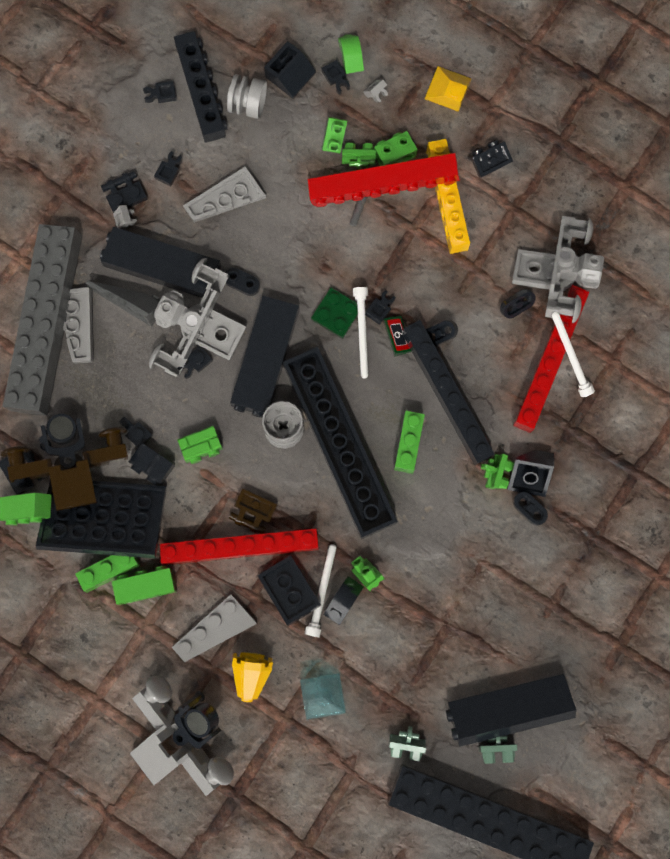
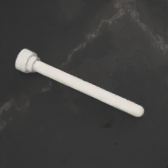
M356 287L353 288V297L357 300L360 371L361 377L367 378L366 296H368V288Z
M553 312V321L579 381L578 392L581 397L589 396L595 392L592 383L586 381L559 313Z
M334 544L329 545L317 595L321 606L314 610L311 623L306 626L304 633L313 637L320 638L321 634L319 621L336 552V545Z

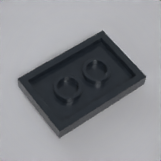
M291 555L257 575L287 626H290L321 606Z

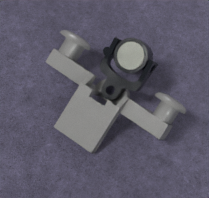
M161 676L149 677L146 682V688L132 699L156 731L130 754L152 784H157L180 764L187 770L205 796L219 785L230 784L234 778L231 764L222 757H214L210 760L201 748L222 731L220 728H217L219 717L216 710L207 703H199L205 700V695L201 691H197L192 698L178 707L179 713L175 714L167 703L172 696L169 682ZM173 734V741L178 746L183 747L170 756L161 743Z

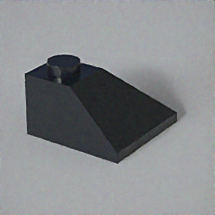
M533 450L516 457L507 490L546 497L554 470V453Z

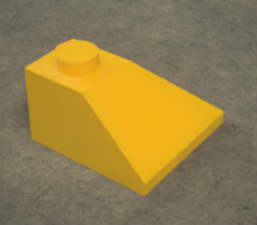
M438 66L425 100L459 112L471 78Z

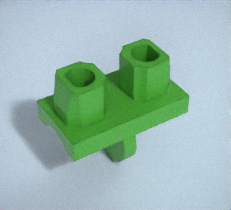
M333 117L328 118L322 146L323 151L341 153L347 120Z
M346 143L345 148L342 149V164H349V167H357V170H360L361 167H368V165H375L376 150L373 149L372 143L363 144V150L355 149L354 143Z
M495 454L493 459L488 460V464H481V469L485 471L484 477L488 478L486 488L507 489L509 479L502 477L504 471L511 472L514 466V462L507 459L508 455Z
M361 556L351 563L354 567L351 571L369 591L377 587L379 582L385 579L367 559L364 560Z

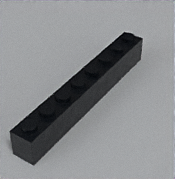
M421 320L403 328L402 335L473 464L477 465L495 455Z

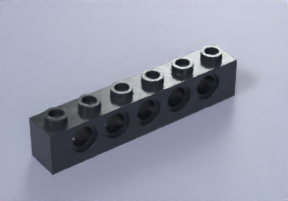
M195 31L174 36L176 49L204 142L207 143L225 138V130H228L225 119L221 120L220 114L223 112L220 102L216 103L215 97H218L215 86L211 87L210 81L213 79L210 69L206 70L205 67L208 64L205 53L201 54L200 51L203 48L201 39L196 37ZM191 52H194V53H195V54L192 55V56L188 55V54L191 53ZM196 68L200 69L198 72H193ZM199 85H205L204 88H198ZM205 101H210L208 105L202 104ZM211 117L216 118L214 121H207Z

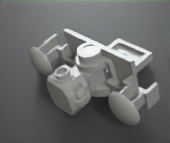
M562 216L556 255L518 249L512 284L549 289L545 317L552 318V313L558 312L560 315L573 316L572 323H575L581 312L580 296L576 295V298L563 296V291L569 289L575 281L581 287L594 289L599 287L604 257L587 253L577 257L570 248L572 237L585 239L584 246L590 242L593 234L591 218L588 221L577 220L574 217ZM536 267L539 270L536 272H532L529 270V268Z
M207 258L201 259L196 264L192 273L193 284L198 279L208 283L207 290L200 304L187 308L183 294L175 290L167 292L161 297L154 311L157 325L165 329L180 325L183 338L173 355L163 351L165 344L158 345L150 356V369L157 365L165 369V372L179 377L183 368L178 370V367H184L195 344L229 361L231 360L247 327L212 310L229 275L217 268L214 270L206 266ZM219 330L226 332L227 336L223 341H219L216 338V333Z

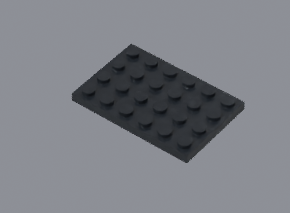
M50 480L47 494H51V516L48 519H42L36 541L37 550L156 559L166 486L92 481L96 503L57 511Z

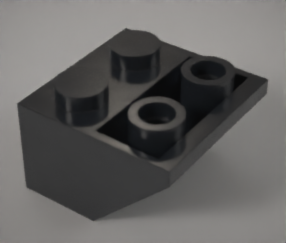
M289 41L284 44L264 67L265 78L292 99L316 74V70L305 55Z

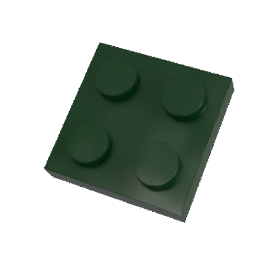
M330 288L311 317V320L343 339L358 316L357 303Z

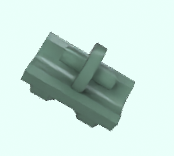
M408 726L407 732L399 731V735L390 734L389 748H391V757L401 758L402 751L407 750L410 751L409 759L420 761L422 753L426 751V740L419 739V734L412 733L413 727Z
M507 736L487 740V743L494 742L495 745L479 746V752H482L484 764L495 763V752H502L503 763L514 762L517 745H500V742H507Z

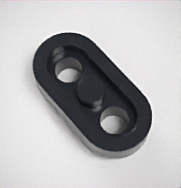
M230 268L225 272L229 275L226 281L227 286L247 296H254L259 292L260 284L256 277L237 268ZM235 274L237 277L236 279H231L230 276ZM249 282L254 284L252 287H247Z
M522 289L502 302L500 312L508 319L514 318L532 307L536 296L529 289Z
M446 320L427 328L426 331L433 344L438 346L455 338L458 334V326L454 321ZM448 327H451V333L448 332ZM433 334H435V340L432 339Z
M521 492L514 497L513 505L515 509L531 524L539 526L546 522L548 518L547 510L529 493ZM521 499L526 501L525 506L520 505L519 501ZM534 513H539L540 519H535Z

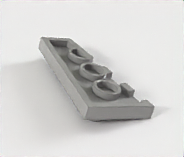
M89 287L70 289L71 296L68 301L69 307L68 311L66 310L67 317L63 330L66 333V341L71 359L74 364L93 362L92 289Z
M231 594L172 648L184 662H187L257 623Z

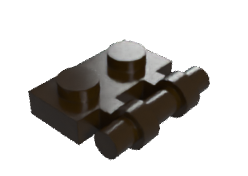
M242 488L234 507L240 509L239 514L231 512L228 519L234 521L238 526L243 525L251 529L250 531L255 534L256 532L264 534L267 528L261 526L260 523L262 520L270 523L278 505ZM246 513L255 516V521L244 518Z

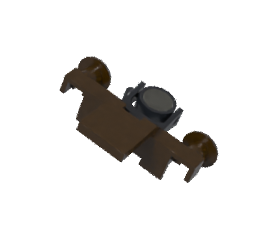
M57 414L49 419L47 430L45 425L41 426L42 436L39 438L42 450L46 451L50 456H59L54 466H52L51 458L26 463L24 454L30 451L26 446L7 448L1 452L0 456L8 457L10 467H7L11 483L28 477L31 480L50 477L57 511L96 503L90 468L109 465V461L123 458L128 460L126 445L123 444L121 434L127 432L126 428L112 427L101 431L99 437L106 438L108 447L82 452L83 460L75 453L85 447L80 418L76 419V425L69 415ZM78 428L80 439L76 444L62 448L51 447L52 444L48 440L47 434L54 443L66 445L75 439ZM67 459L72 460L70 464H65Z

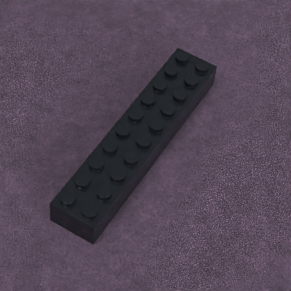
M316 347L283 361L285 372L361 540L397 524L398 521L319 348Z
M403 764L400 766L387 802L389 806L521 859H589L594 842L588 838Z

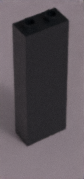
M113 227L112 231L107 234V245L100 253V260L104 267L203 298L207 290L208 283L200 279L195 284L192 283V273L196 264L201 259L207 258L206 266L214 270L216 268L221 269L220 260Z
M262 296L230 401L235 411L244 413L246 410L252 412L253 416L263 418L266 409L272 405L283 368V361H285L300 311L299 305Z
M564 674L451 701L448 702V710L445 711L448 722H452L454 727L451 729L453 740H457L459 747L573 719L576 718L577 709Z

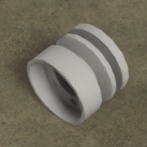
M235 74L228 89V112L234 113L236 110V113L241 115L245 107L247 117L260 119L266 99L267 81L254 78L251 85H249L247 76H244L241 81V75Z
M284 401L276 402L270 405L263 414L262 425L266 439L270 444L277 448L286 449L300 442L304 433V424L301 412L295 405ZM287 425V430H285L284 428L281 430L280 426Z

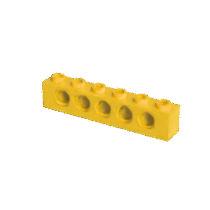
M447 139L428 142V158L450 154ZM457 183L452 185L438 184L435 187L449 253L468 251L470 240Z

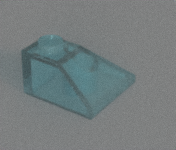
M339 673L300 680L306 720L346 713Z

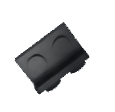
M495 139L487 143L488 146L486 148H477L471 152L472 155L468 156V160L473 162L479 178L513 162L505 141Z

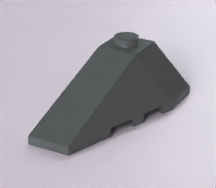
M89 280L86 282L92 291L152 327L155 323L154 311L160 301L157 296H149L145 293Z

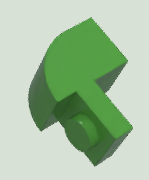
M349 34L338 38L346 74L364 71L359 37Z

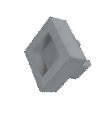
M383 79L375 80L363 93L367 98L373 97L375 102H381L379 93H382L383 96L388 95V92L384 89L387 84Z
M127 205L119 206L113 213L117 228L125 230L129 225H134L137 219L130 218L134 210H128Z

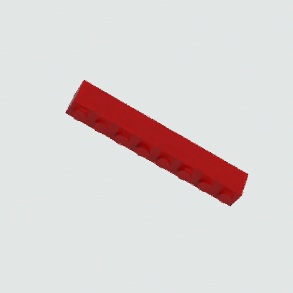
M455 153L311 178L308 179L310 201L313 206L324 207L329 203L342 204L346 200L359 201L363 197L377 198L381 194L386 193L394 195L404 190L416 191L421 187L434 188L438 184L452 185L456 181H460L457 157Z
M571 285L566 297L576 298V295H579L582 312L589 291ZM560 315L568 337L571 339L579 318L575 323H572L573 316ZM555 324L513 424L514 427L529 433L536 426L566 352Z
M317 529L160 544L161 564L163 565L319 550Z

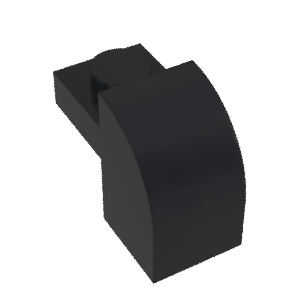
M347 576L323 615L340 625L364 586Z

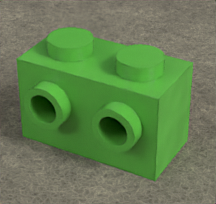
M407 131L396 133L391 139L387 141L382 140L374 147L376 159L380 166L406 162L417 155V148Z

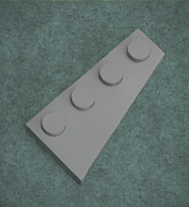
M243 167L189 201L183 207L195 223L265 199L266 195L248 169Z

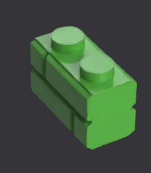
M214 426L177 439L186 463H198L202 461L201 457L207 455L214 457L220 454L219 451L222 450Z

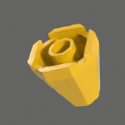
M241 652L240 656L237 657V653H233L232 668L237 696L241 698V701L253 702V700L258 699L272 671L273 659L271 657L265 660V655Z

